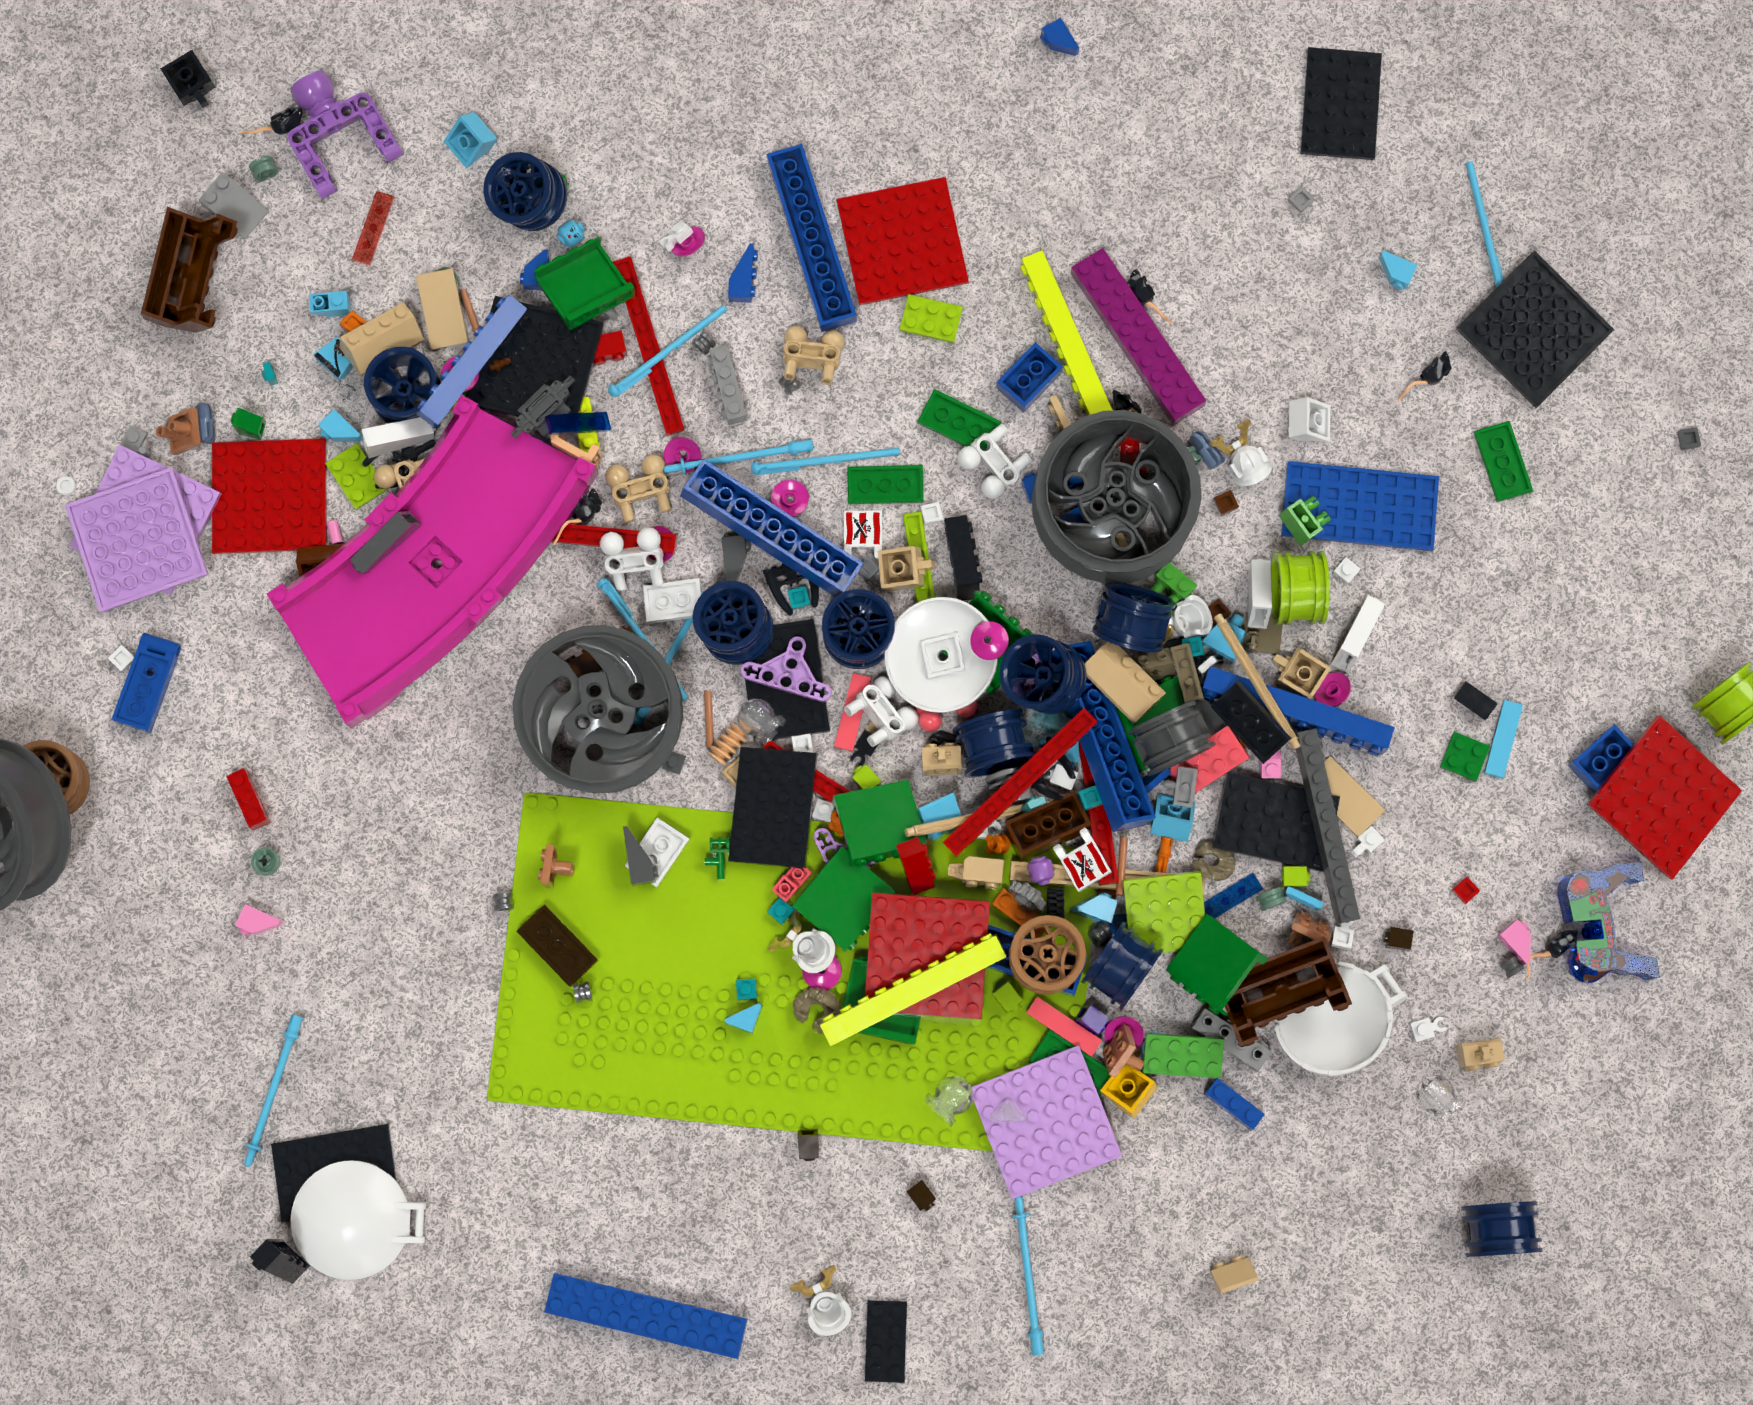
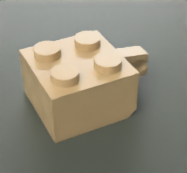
M916 546L878 551L881 589L887 592L924 587L923 575H925V571L935 569V561H924V557H921V549Z
M1299 648L1292 658L1289 656L1284 658L1276 654L1272 660V663L1279 667L1278 671L1282 673L1276 684L1290 693L1312 699L1331 669L1328 665Z
M946 743L945 746L937 747V744H926L925 747H922L923 776L961 774V746H956V743Z
M968 856L964 863L949 864L948 876L962 880V884H965L967 888H977L978 885L985 886L986 890H996V888L1001 887L1004 860Z
M1500 1038L1455 1045L1459 1069L1465 1068V1072L1481 1069L1480 1066L1484 1065V1069L1500 1066V1062L1505 1061Z

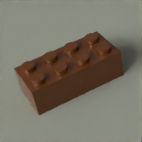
M1075 791L1064 795L1063 800H1052L1005 821L1003 829L1019 861L1023 862L1052 849L1057 844L1061 845L1081 836L1080 830L1083 828L1090 831L1091 822Z

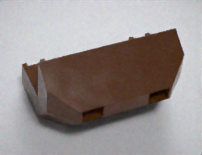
M167 206L141 310L144 320L167 328L193 333L213 327L216 321L214 316L216 310L211 309L203 312L205 308L204 299L209 292L208 283L214 272L212 268L213 262L218 256L217 246L235 238L238 230L236 227L237 221L220 214L199 219Z
M1324 936L1271 956L1264 965L1257 962L1225 1005V1009L1239 1045L1250 1046L1256 1040H1259L1254 1029L1255 1027H1265L1271 1021L1283 1020L1292 1013H1302L1306 1008L1320 1006L1327 1000L1333 1011H1343L1349 1005H1352V1002Z

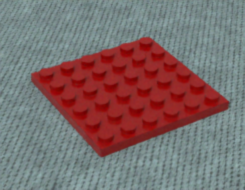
M946 177L836 199L859 306L908 296V294L914 295L969 283Z
M325 438L212 443V489L222 493L212 512L213 554L297 551L298 548L327 545Z
M1656 716L1587 805L1658 870L1673 880L1742 790L1661 716Z
M873 892L865 996L868 995L871 998L876 995L875 991L886 987V989L893 987L892 983L900 978L906 980L911 977L910 974L918 969L924 971L928 969V964L936 960L939 963L946 960L945 956L951 952L956 951L957 954L963 951L962 947L971 942L974 945L981 942L980 938L988 934L990 901ZM985 968L897 1013L982 1020Z

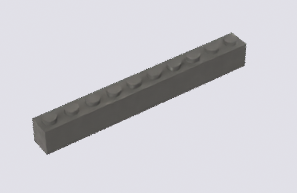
M1317 729L1298 732L1295 735L1298 737L1297 740L1301 746L1296 749L1335 923L1341 924L1359 920L1360 915Z

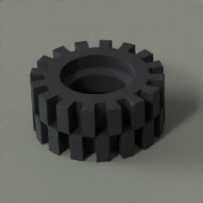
M1047 888V915L1058 916L1064 919L1063 888Z

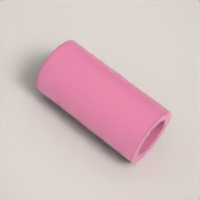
M338 521L327 522L332 545L338 542L342 544L343 540Z

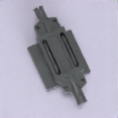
M569 375L562 383L556 380L550 386L544 384L517 410L521 414L515 419L518 426L510 435L516 439L523 431L529 435L538 431L545 438L572 412L564 403L570 396L567 388L575 382L574 378Z

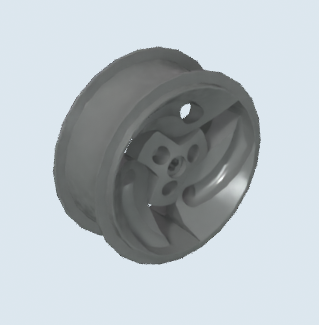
M1127 410L1101 411L1084 416L1067 426L1048 446L1040 461L1032 492V517L1038 536L1050 555L1067 570L1084 579L1100 583H1130L1147 578L1159 571L1181 551L1198 518L1202 499L1200 475L1194 457L1183 440L1165 424L1148 415ZM1128 439L1145 445L1133 466L1122 462L1106 463L1115 449ZM1144 467L1149 468L1155 472V477L1151 480H1145L1140 476L1139 470ZM1112 476H1119L1122 479V483L1114 484L1111 479ZM1070 478H1080L1083 482V489L1079 492L1071 491L1067 486ZM1114 496L1118 497L1116 503L1112 502ZM1049 502L1056 504L1078 502V508L1085 523L1066 522L1056 517L1052 513ZM1093 503H1100L1103 509L1101 511L1094 510ZM1126 506H1133L1137 511L1134 514H1129L1126 511ZM1151 510L1160 530L1163 546L1148 553L1146 544L1137 529L1145 522ZM1118 533L1127 534L1130 538V545L1127 547L1118 546L1115 543V536Z
M581 626L562 632L547 641L527 661L517 680L513 698V719L521 747L532 764L549 779L569 789L593 794L616 793L637 786L654 775L668 760L679 740L683 722V700L674 672L665 658L645 639L625 629L611 626ZM578 645L592 655L605 673L592 672L578 678L571 666L558 657V655ZM561 677H566L571 682V689L565 694L558 693L555 689V683ZM635 683H640L645 687V694L639 700H634L629 695V688ZM594 685L599 686L601 689L598 696L590 694V688ZM667 702L666 723L649 731L627 734L634 723L636 708L655 707ZM595 705L598 707L600 705L603 706L601 708L603 710L602 714H594L595 710L593 708ZM614 711L622 713L621 721L614 722L611 715ZM581 717L588 718V727L581 728L578 725ZM562 724L574 739L581 742L572 758L570 772L558 767L554 762V745ZM592 744H598L603 749V756L597 761L590 760L586 754L587 748Z
M0 738V862L4 865V871L2 874L0 873V910H3L15 900H27L43 894L56 883L65 869L71 850L72 828L68 805L60 785L49 768L33 752L20 744ZM7 806H8L9 809H10L11 815H12V817H13V821H12V819H11V816H10V814H9V811H8L7 808H6Z

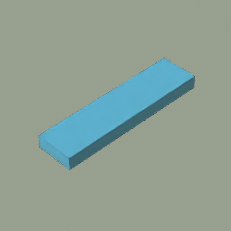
M1507 700L1503 701L1484 771L1485 774L1504 778L1523 705Z

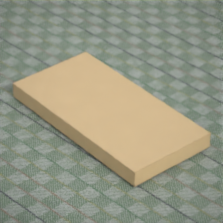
M454 269L416 275L431 350L467 343L468 336Z
M1330 756L1324 761L1331 794L1340 797L1337 818L1359 837L1385 809Z

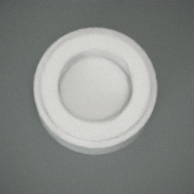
M65 476L57 481L56 488L60 494L69 496L75 492L76 482L71 477Z

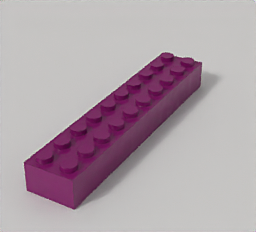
M1104 248L1072 266L1070 274L1171 424L1174 426L1203 408L1206 404V399Z

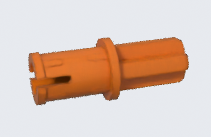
M1161 837L1159 852L1156 853L1158 860L1155 872L1166 873L1168 860L1172 857L1170 854L1174 839Z

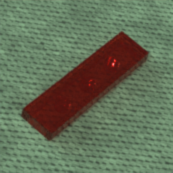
M376 191L352 257L353 261L371 265L393 204L394 196Z

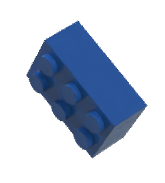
M1035 342L997 381L996 389L1024 413L1062 374L1063 366Z
M1614 724L1576 757L1568 767L1595 794L1634 744Z

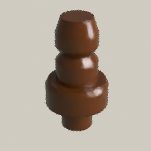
M509 357L499 361H492L493 364L489 365L490 370L499 371L505 365L510 364Z

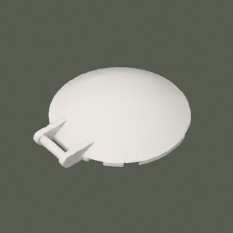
M1335 963L1344 981L1352 1005H1349L1343 1011H1333L1327 1000L1320 1006L1306 1008L1302 1013H1292L1283 1020H1275L1276 1035L1286 1054L1302 1068L1327 1076L1353 1073L1373 1062L1383 1051L1390 1038L1393 1026L1392 1008L1408 998L1405 991L1402 992L1390 974V969L1387 965H1383L1369 973L1350 963ZM1383 976L1395 994L1394 997L1391 998L1378 980Z
M354 1160L336 1162L315 1172L297 1193L291 1211L292 1236L302 1257L317 1271L332 1278L342 1280L363 1279L377 1274L389 1266L397 1258L405 1243H425L423 1224L426 1202H407V1198L397 1181L389 1173L387 1174L373 1164ZM411 1209H416L415 1236L410 1235Z

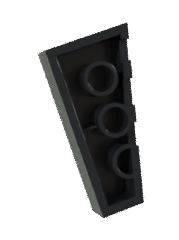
M967 515L944 518L951 568H953L954 585L957 592L956 596L961 601L971 600L975 596L974 592L980 591V583H983L982 574L977 572L976 567L979 566L978 555H974L973 551L976 549L975 538H971L970 533H973L972 522H968Z
M266 1239L250 1256L253 1260L252 1264L256 1269L268 1272L292 1284L309 1267L282 1239Z

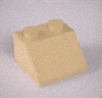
M1243 1255L1231 1258L1232 1263L1225 1265L1223 1261L1213 1265L1214 1269L1209 1271L1217 1293L1222 1294L1259 1281L1249 1257L1243 1258Z

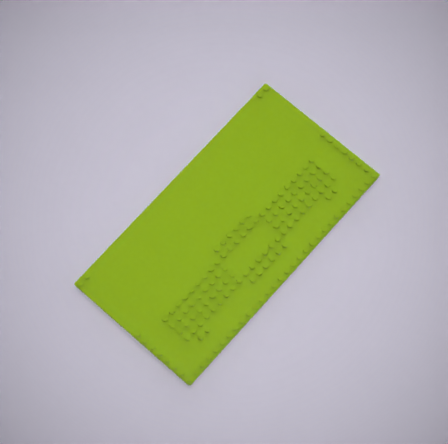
M537 793L524 794L511 903L513 904V909H510L487 1093L489 1101L792 1132L818 1129V1134L993 1152L969 1088L1030 1064L1028 1061L1050 1030L1026 1014L1036 997H1039L1073 1021L1083 1005H1086L1087 981L1085 984L1081 983V981L1089 971L1091 940L1088 936V931L1092 929L1093 920L1069 911L1071 907L1091 896H1095L1096 888H1085L1078 892L1076 887L1047 884L1039 886V884L1028 883L1041 892L1042 895L1040 897L1046 903L1047 888H1063L1064 919L1077 928L1085 942L1087 960L1074 997L1060 992L1049 995L1034 993L1023 987L1015 977L986 967L982 1020L921 1015L915 1045L856 1033L830 1046L824 1033L820 1034L812 1028L813 1023L824 1014V1009L821 1005L814 1004L810 1006L808 1020L804 1023L797 1021L793 1014L794 999L799 994H802L805 989L809 990L810 988L804 980L803 969L792 959L794 955L792 950L793 941L785 949L779 948L773 952L767 949L773 943L775 937L783 941L793 928L788 919L781 925L767 913L780 898L772 891L773 887L791 867L729 862V852H724L725 879H717V865L705 866V858H716V853H710V838L718 839V837H721V839H726V837H729L731 839L733 813ZM657 818L690 839L658 888L652 884L632 886L629 869L625 867L628 858L623 831L624 826L629 828L639 844ZM812 820L810 822L806 868L812 874L786 902L790 906L826 864L814 841L815 831L825 828L830 832L835 842L846 845L844 835L839 836L837 832L829 830V822ZM821 832L819 833V838H817V840L823 841L824 847H821V849L823 850L825 847L833 844L832 842L827 844L826 837L828 835H823ZM943 834L940 839L935 841L930 840V844L927 847V855L932 863V866L929 868L933 869L936 879H933L935 887L914 896L990 901L989 925L1016 934L1021 926L992 905L1003 888L1007 891L1009 890L1008 887L1012 883L1010 882L1011 861L1020 862L1011 843L1007 853L996 854L993 852L988 854L986 852V839L976 838L956 857L943 843L951 834ZM546 844L554 845L557 848V861L572 862L575 865L573 876L558 874L554 876L553 888H545L540 880H538L539 869L543 868L544 864L541 861L542 849H546ZM721 845V848H727V846ZM1061 845L1065 849L1066 854L1078 848L1076 846ZM1053 848L1023 861L1031 862L1030 859L1045 856L1052 861V864L1063 865ZM829 849L825 854L826 858L830 859L836 851ZM968 856L1004 860L1001 887L996 888V890H986L985 886L978 885L977 888H967L965 884H962V880L948 876L949 864L964 863ZM886 858L885 861L869 868L896 891L894 894L913 895L900 858ZM544 904L599 960L575 983L582 985L584 982L589 981L592 992L591 1001L582 1000L581 1003H576L573 986L570 988L516 932ZM1047 907L1043 912L1039 913L1037 911L1036 913L1040 916L1047 915ZM800 914L799 921L802 929L798 935L805 931L811 932L813 928L820 931ZM870 928L863 936L860 934L857 937L856 941L858 943L851 951L849 949L843 951L842 948L834 943V956L841 965V977L838 983L829 991L834 993L837 1001L840 1002L841 1008L844 1005L853 959H857L858 956L868 958ZM1063 936L1055 937L1057 945L1062 946L1066 943ZM1071 944V946L1069 947V949L1074 950V947H1073V945ZM826 969L823 970V971H821V972H819V973H820V974H824L825 971H826ZM756 979L757 999L737 1000L736 980ZM1007 982L1011 984L1023 1000L1020 1003L1022 1007L1014 1013L1011 1011L1006 1013L993 997V993ZM758 1003L761 1004L762 1010L753 1034L726 1024L724 1019Z

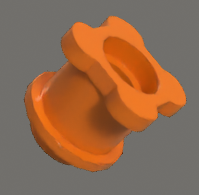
M835 810L831 814V822L828 824V828L842 836L844 834L837 810Z
M1004 834L986 836V852L988 854L993 852L1004 854L1009 851L1010 840L1008 836Z

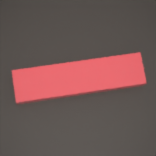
M852 674L845 706L856 700V695L863 691L866 686L870 685L871 677ZM843 709L834 745L835 748L853 752L863 709L850 717Z
M1036 997L1026 1014L1073 1045H1079L1080 1049L1091 1057L1102 1042L1100 1038L1039 997Z

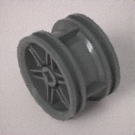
M1191 701L1171 709L1128 731L1130 736L1134 735L1135 737L1132 742L1140 755L1144 767H1149L1150 769L1147 772L1148 776L1167 770L1216 746L1215 741L1210 742L1209 740L1212 735L1201 715L1200 709L1195 710L1194 708L1197 705L1196 701Z

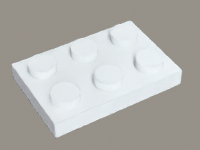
M700 578L667 582L660 586H643L647 624L692 618L694 606L702 594Z
M659 818L654 821L640 842L641 847L652 861L653 866L658 868L659 877L655 878L656 883H651L657 888L690 840ZM627 861V863L625 864V867L629 869V865H628V861Z

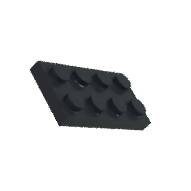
M1239 681L1211 706L1263 764L1291 739L1285 730Z
M867 1300L866 1382L905 1383L907 1302Z

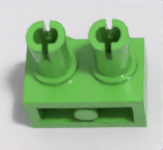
M1311 496L1305 502L1299 499L1278 515L1300 546L1323 530L1322 526L1331 521L1330 516L1324 518L1327 515L1325 511L1316 517L1312 515L1310 511L1319 506L1318 500L1312 503L1316 500L1314 496Z
M1169 562L1156 574L1154 578L1156 582L1150 589L1159 593L1166 589L1171 593L1169 598L1175 601L1176 604L1190 596L1195 591L1197 584Z

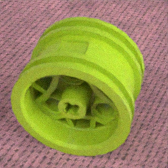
M1309 551L1307 555L1291 556L1289 552H1284L1282 556L1279 552L1273 553L1271 559V615L1275 625H1281L1282 621L1285 625H1290L1295 620H1305L1309 624H1315L1316 621L1319 624H1325L1329 611L1330 581L1328 562L1323 551H1319L1317 554Z
M1750 661L1691 706L1692 710L1697 708L1699 711L1697 716L1699 718L1703 716L1716 731L1713 735L1722 738L1720 741L1721 745L1753 723V670L1750 668L1752 665Z

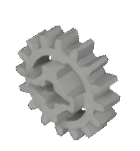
M1012 881L1008 887V891L1015 896L1013 900L1026 910L1031 911L1033 909L1041 913L1047 907V903L1040 897L1042 895L1041 892L1025 882L1022 885L1020 882Z

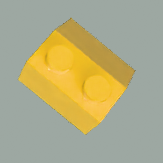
M1124 1065L1116 1077L1111 1076L1100 1092L1120 1110L1135 1119L1156 1091L1157 1086L1152 1079L1142 1072Z

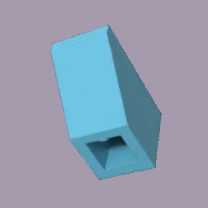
M347 291L309 294L311 314L336 317L346 316L351 312L350 296Z

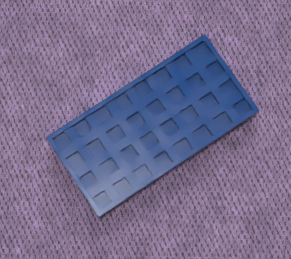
M1288 461L1283 511L1299 499L1305 502L1311 496H1314L1316 500L1312 503L1318 500L1319 506L1310 511L1312 515L1316 517L1325 511L1327 515L1324 518L1330 516L1331 521L1322 526L1323 530L1312 538L1313 540L1433 551L1439 476ZM1282 522L1281 536L1293 537Z

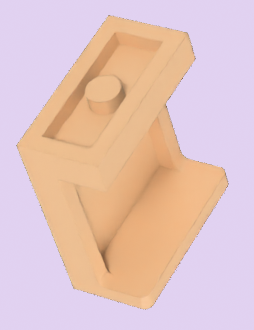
M562 426L558 430L555 429L550 437L553 448L576 460L580 457L597 467L603 457L600 447L592 444L588 453L565 441L567 435Z

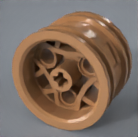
M37 740L24 745V748L33 752L39 759L45 758V765L61 787L68 805L69 815L74 813L81 807L90 789L89 771L84 761L72 751L53 741ZM65 758L67 763L62 769L58 763ZM70 779L69 786L64 788V781Z
M1044 915L1027 921L1015 934L1009 949V964L1015 979L1027 990L1037 994L1049 995L1067 989L1081 973L1086 960L1085 942L1081 933L1069 921L1058 916ZM1043 928L1046 936L1035 938L1034 930ZM1030 933V939H1024ZM1063 936L1066 943L1062 946L1057 945L1055 937ZM1071 944L1073 945L1074 950L1069 949ZM1030 946L1033 949V954L1031 956L1024 955L1022 948ZM1050 952V957L1045 959L1043 957L1044 954ZM1066 954L1075 957L1074 965H1065ZM1020 961L1025 962L1023 968L1020 964ZM1028 966H1031L1038 972V975L1032 978L1025 971ZM1050 969L1058 971L1059 976L1057 979L1049 978L1048 971ZM1065 971H1071L1067 976H1065Z

